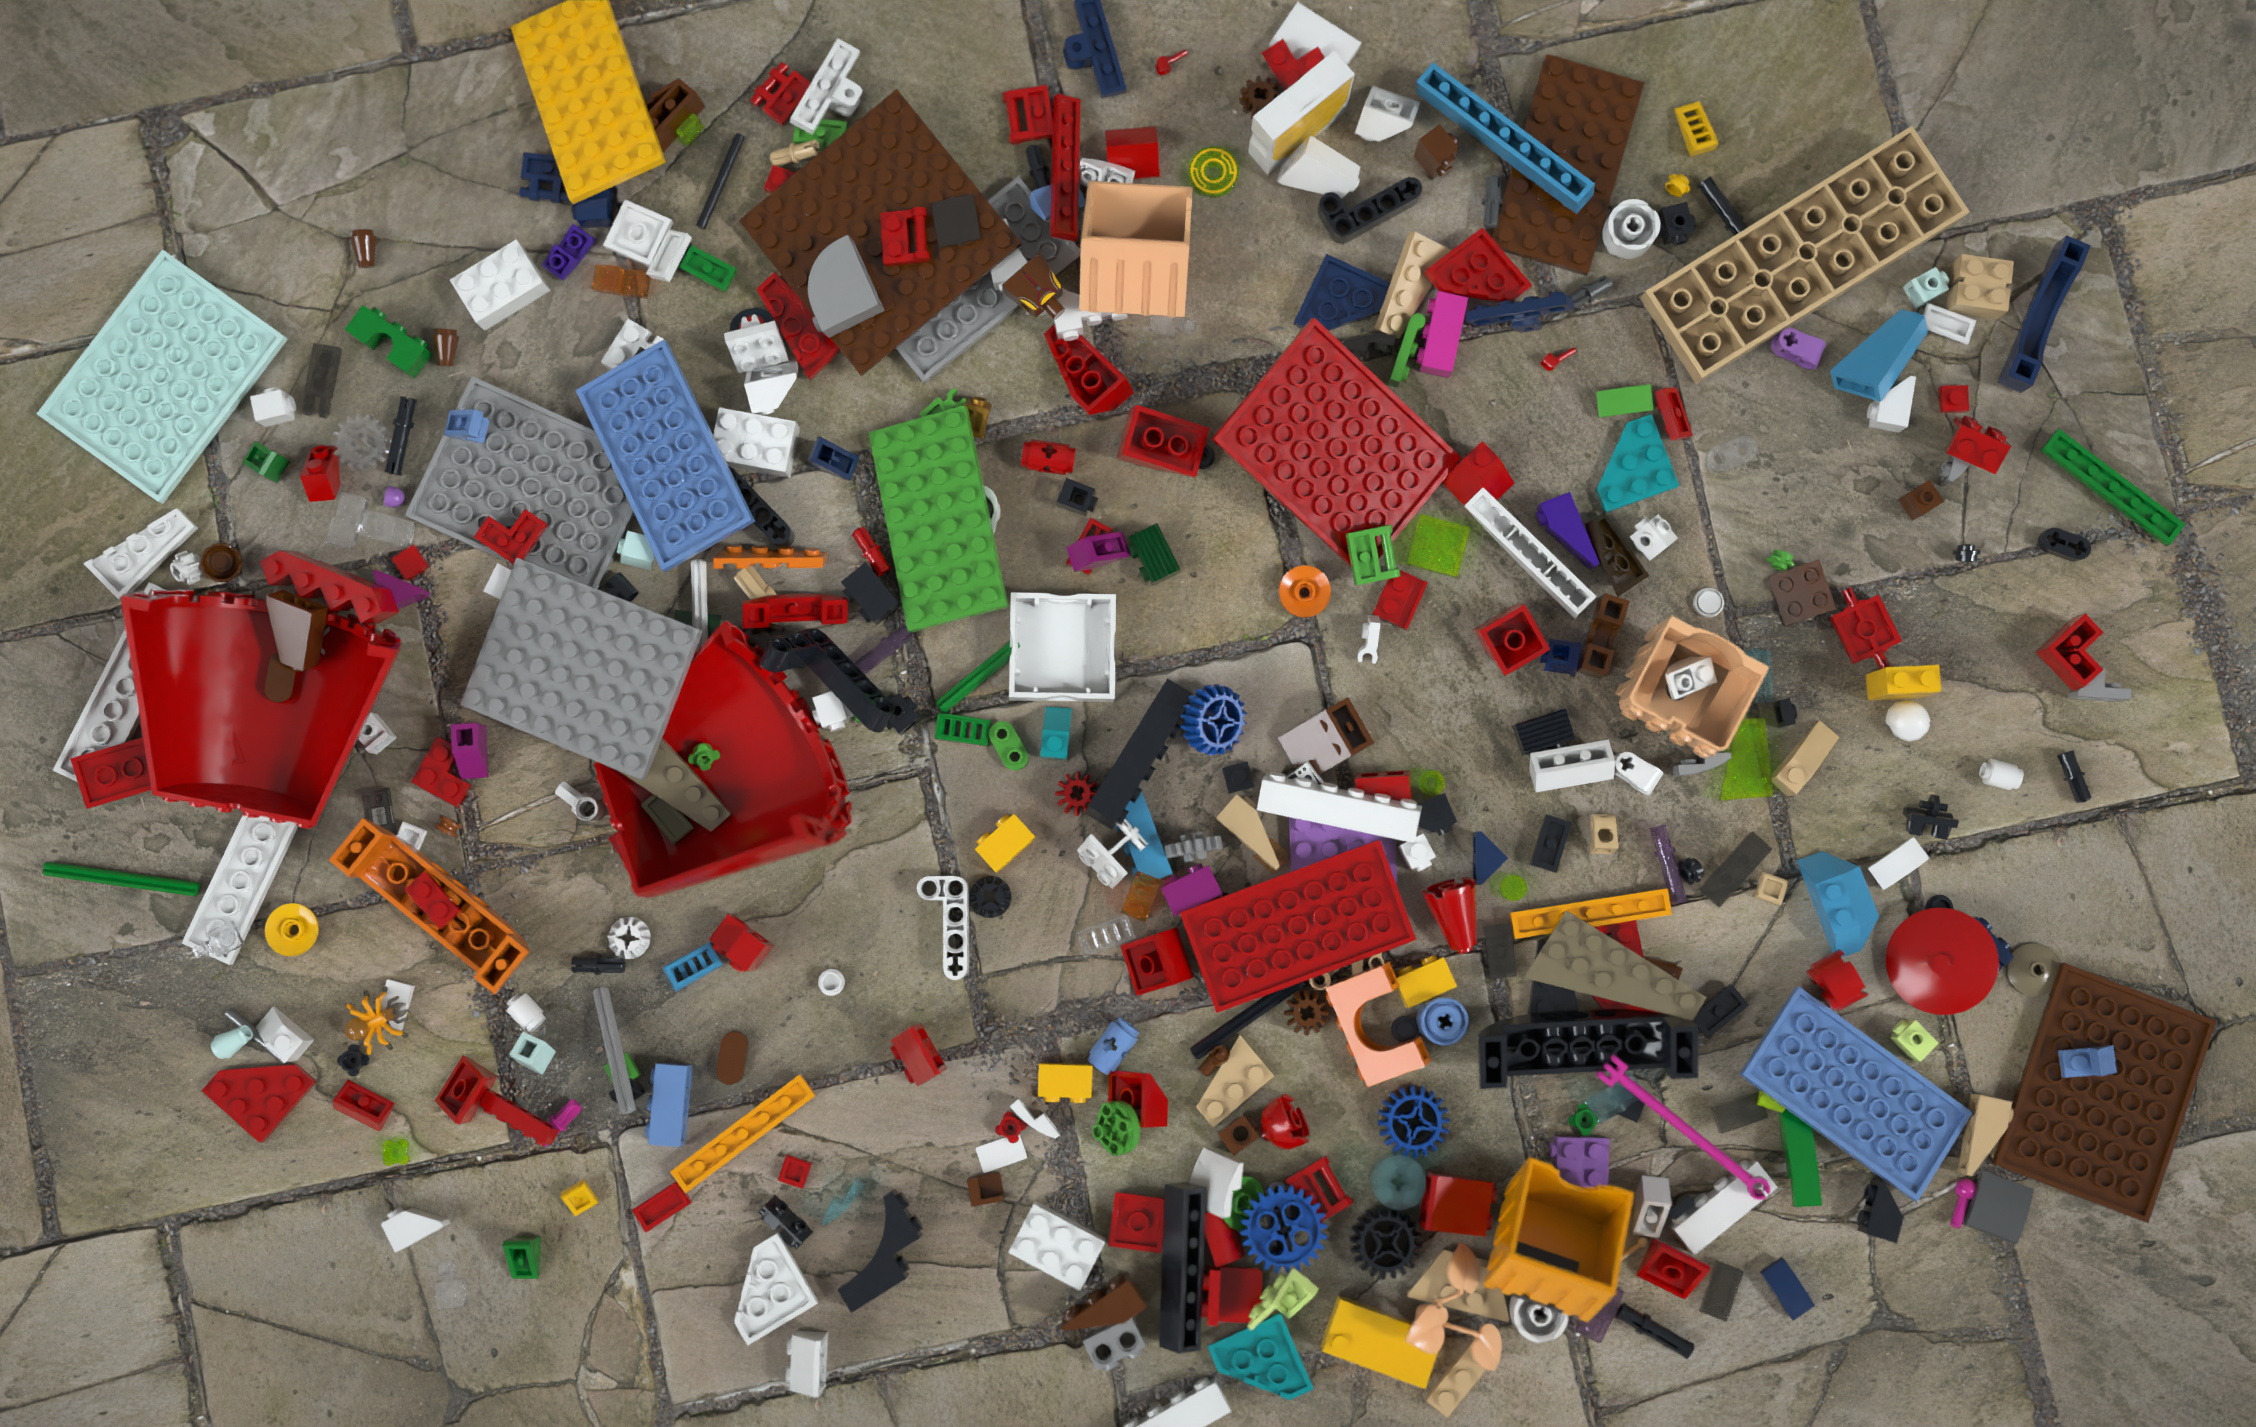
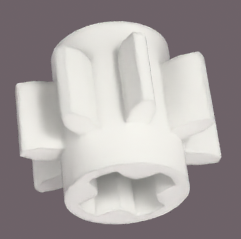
M187 551L176 554V559L172 560L173 563L170 564V570L174 578L183 583L187 581L189 585L200 581L199 576L203 575L200 565L201 557L198 554H188Z

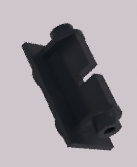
M776 1195L758 1212L761 1215L760 1219L773 1231L779 1225L783 1227L779 1234L790 1248L793 1246L797 1250L813 1233L807 1223L800 1219Z

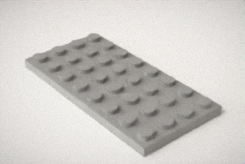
M1018 176L991 197L988 202L1002 219H1007L1009 228L1022 243L1018 248L1024 258L1029 262L1040 253L1057 278L1081 259V250L1073 241L1050 236L1051 219L1045 221L1030 208L1031 190ZM989 271L899 345L896 351L925 384L1020 308V306L1000 290H994L991 271Z

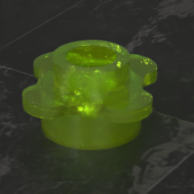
M402 1138L399 1141L386 1140L383 1142L382 1155L383 1163L386 1166H392L396 1163L406 1165L410 1161V1157L407 1155L408 1140Z

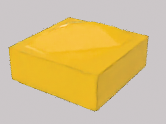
M584 1179L562 1191L560 1195L575 1217L598 1204V1197Z

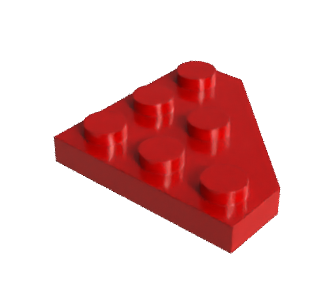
M1483 227L1430 266L1424 273L1438 291L1497 302L1515 301L1532 287L1528 279Z
M298 1064L219 1070L202 1089V1092L255 1140L263 1143L317 1081Z

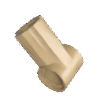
M753 566L743 568L734 577L736 583L750 600L778 595L770 585L766 584Z

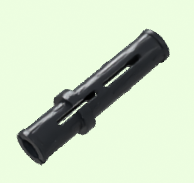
M1711 176L1697 186L1726 224L1724 227L1727 231L1730 230L1735 236L1748 228L1743 221V215H1739Z
M400 396L397 418L393 419L392 424L395 427L384 471L385 473L397 476L402 475L410 429L414 428L412 419L417 403L416 399L409 398L408 400L404 396Z
M1624 1302L1618 1307L1615 1318L1635 1328V1332L1640 1335L1645 1334L1685 1359L1691 1356L1695 1347L1694 1343L1655 1322L1649 1314H1642Z

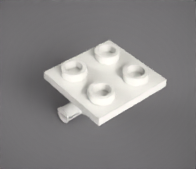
M1126 819L1122 825L1116 823L1126 836L1109 852L1092 834L1087 837L1077 850L1081 861L1085 865L1091 866L1098 873V879L1105 886L1109 885L1111 889L1128 874L1112 855L1129 840L1135 844L1139 851L1149 844L1138 833L1139 829L1137 827L1133 828Z

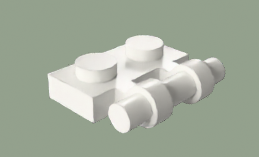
M627 319L601 363L613 369L639 354L642 349L646 350L662 341L663 338L656 336L652 344L647 342L652 333L632 320Z

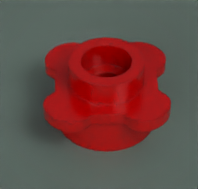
M1006 1112L1003 1114V1120L1000 1122V1125L996 1126L995 1132L999 1136L1003 1135L1008 1138V1141L1014 1144L1019 1141V1135L1022 1130L1026 1129L1027 1123L1022 1119L1019 1120L1014 1117L1012 1112ZM1010 1125H1013V1130H1009Z

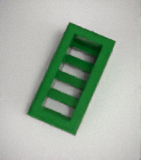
M938 713L935 739L988 747L991 720ZM946 721H950L949 735H944ZM956 722H961L959 737L955 736ZM967 723L972 724L970 738H965ZM977 724L982 725L980 740L976 739Z

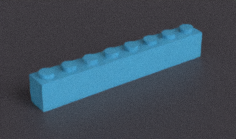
M1434 62L1416 81L1417 94L1575 214L1593 196L1594 182Z

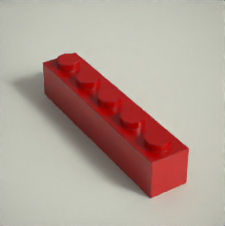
M486 1090L479 1106L484 1108L483 1111L485 1113L496 1115L497 1120L504 1123L508 1122L510 1124L509 1127L523 1131L522 1134L524 1136L535 1138V1142L542 1146L545 1144L552 1145L560 1130L495 1091Z

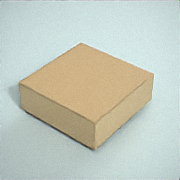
M1761 872L1754 898L1781 906L1789 880Z

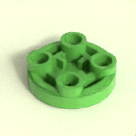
M1121 1100L1106 1102L1102 1104L1099 1110L1096 1124L1092 1128V1134L1096 1140H1100L1102 1146L1112 1156L1128 1154L1135 1149L1139 1141V1120L1135 1111L1128 1103Z

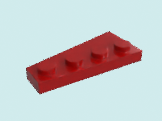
M773 272L756 290L773 316L775 323L808 379L811 381L841 350L831 337L829 338L822 331H817L812 320L814 318L812 313L797 294Z

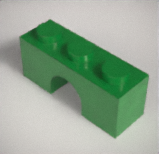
M362 305L344 330L372 350L382 340L392 339L393 347L386 359L415 379L433 355L426 349L428 344L416 335L413 338L405 334L407 329L396 321L392 324L384 320L387 315L373 306L370 310Z

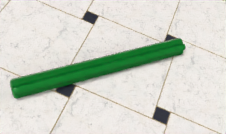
M45 862L42 870L44 876L187 896H198L200 891V883L62 863Z

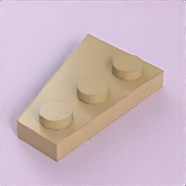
M1240 1034L1230 1050L1229 1060L1220 1066L1196 1105V1108L1213 1128L1274 1077Z

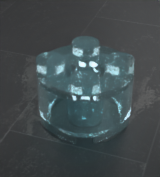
M1391 1152L1383 1155L1372 1165L1369 1173V1184L1373 1194L1383 1205L1391 1209L1403 1210L1417 1205L1425 1192L1426 1178L1422 1167L1413 1158L1400 1152ZM1397 1174H1399L1403 1179V1183H1399L1398 1187H1395L1391 1180L1396 1179Z

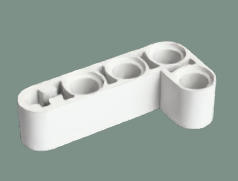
M958 876L924 877L917 884L919 896L925 900L943 901L944 973L949 979H962L969 971L968 883L965 879ZM928 881H933L937 887L935 894L932 896H927L923 892V886ZM954 881H960L963 885V891L958 896L952 895L949 890L950 884ZM954 907H959L963 911V918L959 922H953L949 917V913ZM953 934H959L963 938V945L959 949L952 948L949 943L950 937ZM949 952H964V957L958 956V965H963V970L958 971V976L949 968L950 965L955 963V956L949 957Z

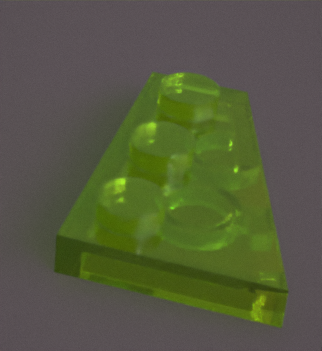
M1765 718L1742 719L1731 741L1729 753L1731 752L1732 758L1727 760L1718 801L1773 796Z

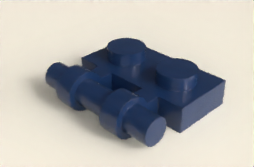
M524 152L521 178L524 181H530V187H520V197L529 198L530 201H539L540 199L552 200L553 203L560 204L563 201L571 202L567 192L563 191L564 183L554 155ZM541 182L553 183L552 190L540 189Z

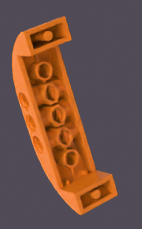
M366 818L361 819L329 859L333 865L348 877L361 878L477 973L473 978L493 994L500 990L530 952V948L521 935L483 900L415 847ZM424 871L428 872L462 910L443 929H439L404 890Z

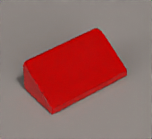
M350 1080L345 1082L332 1101L335 1110L379 1132L395 1105L394 1102Z

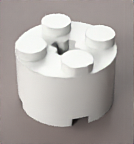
M1629 199L1620 203L1612 210L1603 225L1602 238L1607 251L1611 255L1624 259L1637 258L1646 253L1659 234V216L1655 210L1653 211L1648 206V203L1642 200Z
M1513 1296L1511 1297L1509 1317L1515 1328L1525 1338L1540 1343L1558 1338L1565 1330L1568 1315ZM1535 1309H1541L1543 1314L1535 1316L1533 1312Z

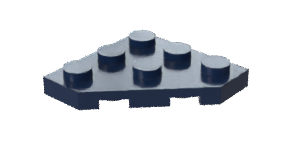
M1326 254L1293 325L1303 329L1311 318H1316L1328 331L1376 315L1381 311L1390 282Z

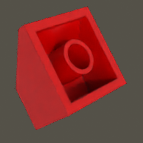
M1522 603L1513 605L1473 629L1484 650L1504 676L1551 650L1526 605Z
M1177 927L1120 945L1136 996L1193 978Z

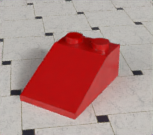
M1135 405L1129 411L1117 459L1143 467L1196 478L1210 428Z
M921 1023L908 1028L891 1040L893 1046L890 1049L897 1061L902 1059L906 1066V1069L903 1071L911 1084L915 1082L918 1087L947 1069Z

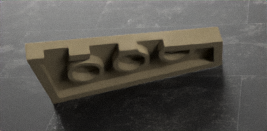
M663 738L646 780H640L621 772L709 831L715 829L732 813Z

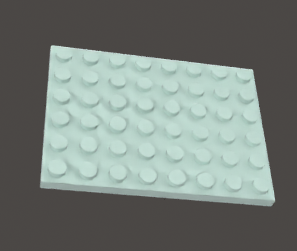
M162 249L40 408L37 415L156 501L163 504L288 338Z

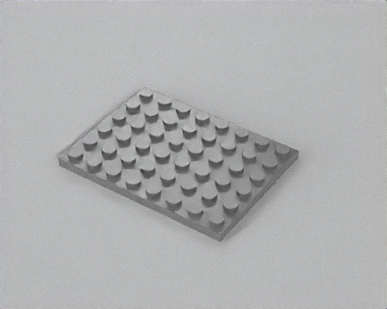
M472 376L456 410L475 409L483 412L482 417L489 419L484 443H476L443 435L404 516L511 563L475 539L474 535L488 516L510 530L524 509L547 523L548 527L524 560L600 590L617 554L620 538L624 539L635 514L595 430Z
M516 558L460 705L630 776L646 780L703 631L523 559Z

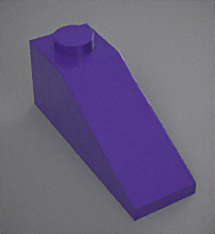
M1568 492L1540 503L1535 513L1541 527L1544 526L1550 536L1589 570L1596 568L1600 563L1571 493Z

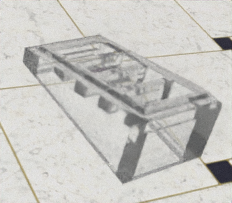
M1127 914L1075 933L1083 958L1136 939ZM1117 923H1120L1125 935L1123 938L1119 935L1116 927ZM1109 926L1115 940L1112 942L1106 930V927ZM1098 930L1101 933L1104 945H1100L1096 934ZM1087 934L1090 935L1091 941L1094 946L1093 949H1091L1089 946L1088 940L1086 938Z

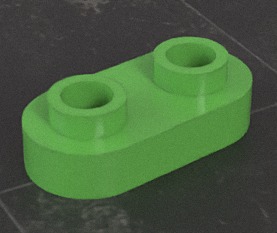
M1005 721L995 723L989 731V737L1004 765L1013 771L1023 769L1028 763L1029 756L1015 729L1010 723ZM1006 730V738H998V731ZM1014 752L1020 754V759L1016 762L1010 759V755Z

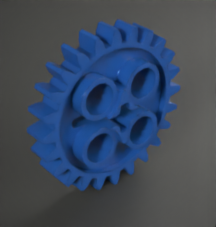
M1278 1184L1277 1192H1273L1272 1188L1268 1186V1195L1265 1196L1262 1192L1258 1191L1260 1200L1257 1202L1254 1199H1250L1253 1208H1244V1212L1249 1217L1241 1218V1223L1247 1225V1228L1241 1229L1240 1234L1247 1235L1248 1238L1244 1239L1242 1243L1244 1246L1251 1245L1247 1253L1249 1256L1257 1254L1254 1260L1256 1264L1262 1260L1265 1261V1270L1272 1264L1274 1265L1275 1273H1278L1282 1266L1288 1274L1290 1266L1294 1265L1295 1269L1299 1272V1263L1303 1262L1309 1267L1308 1257L1311 1256L1318 1259L1314 1250L1316 1248L1324 1249L1319 1239H1327V1235L1321 1232V1229L1327 1228L1328 1225L1319 1220L1326 1215L1324 1212H1316L1320 1207V1203H1310L1313 1198L1311 1193L1305 1198L1303 1197V1188L1294 1193L1292 1184L1288 1186L1287 1191H1284L1282 1185ZM1292 1204L1298 1206L1299 1213L1297 1216L1289 1218L1285 1215L1287 1206ZM1275 1206H1279L1285 1225H1291L1287 1229L1294 1248L1291 1252L1288 1250L1283 1233L1281 1231L1277 1232L1280 1229V1224L1274 1211ZM1264 1214H1271L1274 1217V1221L1269 1227L1259 1224V1219ZM1306 1231L1308 1239L1304 1243L1294 1241L1296 1232ZM1280 1240L1283 1242L1282 1249L1276 1253L1271 1252L1268 1249L1271 1241Z

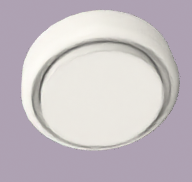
M1714 588L1701 589L1693 598L1694 610L1704 618L1715 617L1722 611L1724 606L1723 596Z

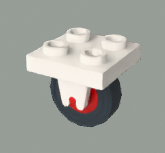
M748 308L739 312L730 323V332L724 333L725 342L738 373L789 361L773 316L765 309Z

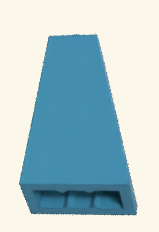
M1900 309L1832 368L1830 373L1834 388L1882 402L1928 333L1925 316L1918 312Z

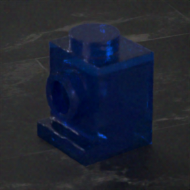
M1549 639L1548 646L1551 650L1540 657V663H1545L1544 671L1570 674L1571 677H1575L1581 643Z

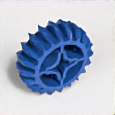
M1204 685L1203 689H1195L1196 696H1188L1190 704L1183 705L1186 713L1180 715L1182 719H1185V722L1180 726L1183 730H1186L1183 737L1189 740L1188 745L1195 748L1197 752L1207 755L1224 754L1225 750H1232V743H1239L1238 735L1245 734L1241 730L1242 725L1248 724L1243 720V717L1248 714L1245 710H1242L1245 703L1239 700L1240 695L1233 692L1230 687H1223V685Z
M1409 1085V1093L1407 1094L1403 1087H1399L1401 1096L1397 1097L1394 1092H1390L1389 1095L1394 1101L1390 1103L1384 1099L1382 1103L1388 1107V1110H1378L1380 1115L1385 1116V1120H1377V1124L1380 1126L1386 1125V1128L1380 1130L1379 1134L1381 1136L1389 1134L1384 1143L1388 1146L1395 1142L1392 1148L1393 1152L1397 1153L1403 1147V1157H1407L1409 1150H1412L1413 1158H1418L1419 1149H1421L1424 1156H1428L1429 1153L1426 1147L1430 1146L1432 1150L1437 1151L1438 1148L1433 1142L1435 1140H1438L1440 1143L1445 1142V1139L1439 1136L1440 1131L1449 1133V1129L1442 1127V1123H1449L1450 1118L1441 1117V1114L1446 1113L1448 1109L1447 1107L1438 1108L1443 1102L1442 1098L1439 1097L1432 1101L1435 1095L1434 1091L1430 1090L1424 1096V1086H1420L1418 1093H1415L1414 1085ZM1415 1099L1408 1112H1395L1397 1107L1403 1102ZM1423 1101L1432 1109L1434 1123L1423 1118ZM1414 1114H1417L1416 1118L1426 1125L1414 1124L1413 1128L1410 1129L1409 1126L1411 1124L1401 1118H1413ZM1392 1120L1404 1124V1141L1396 1136ZM1420 1130L1432 1131L1423 1141L1412 1143Z

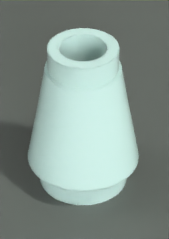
M243 1025L216 1035L211 1042V1050L220 1059L231 1058L253 1038V1032L248 1026Z

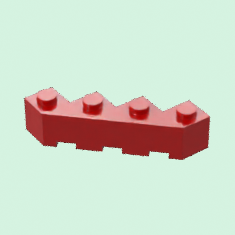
M279 550L259 561L268 585L290 586L294 584L298 596L303 598L318 599L324 596L329 610L349 611L354 608L360 623L379 624L400 613L389 588L337 569V567L323 561L310 558L301 552Z

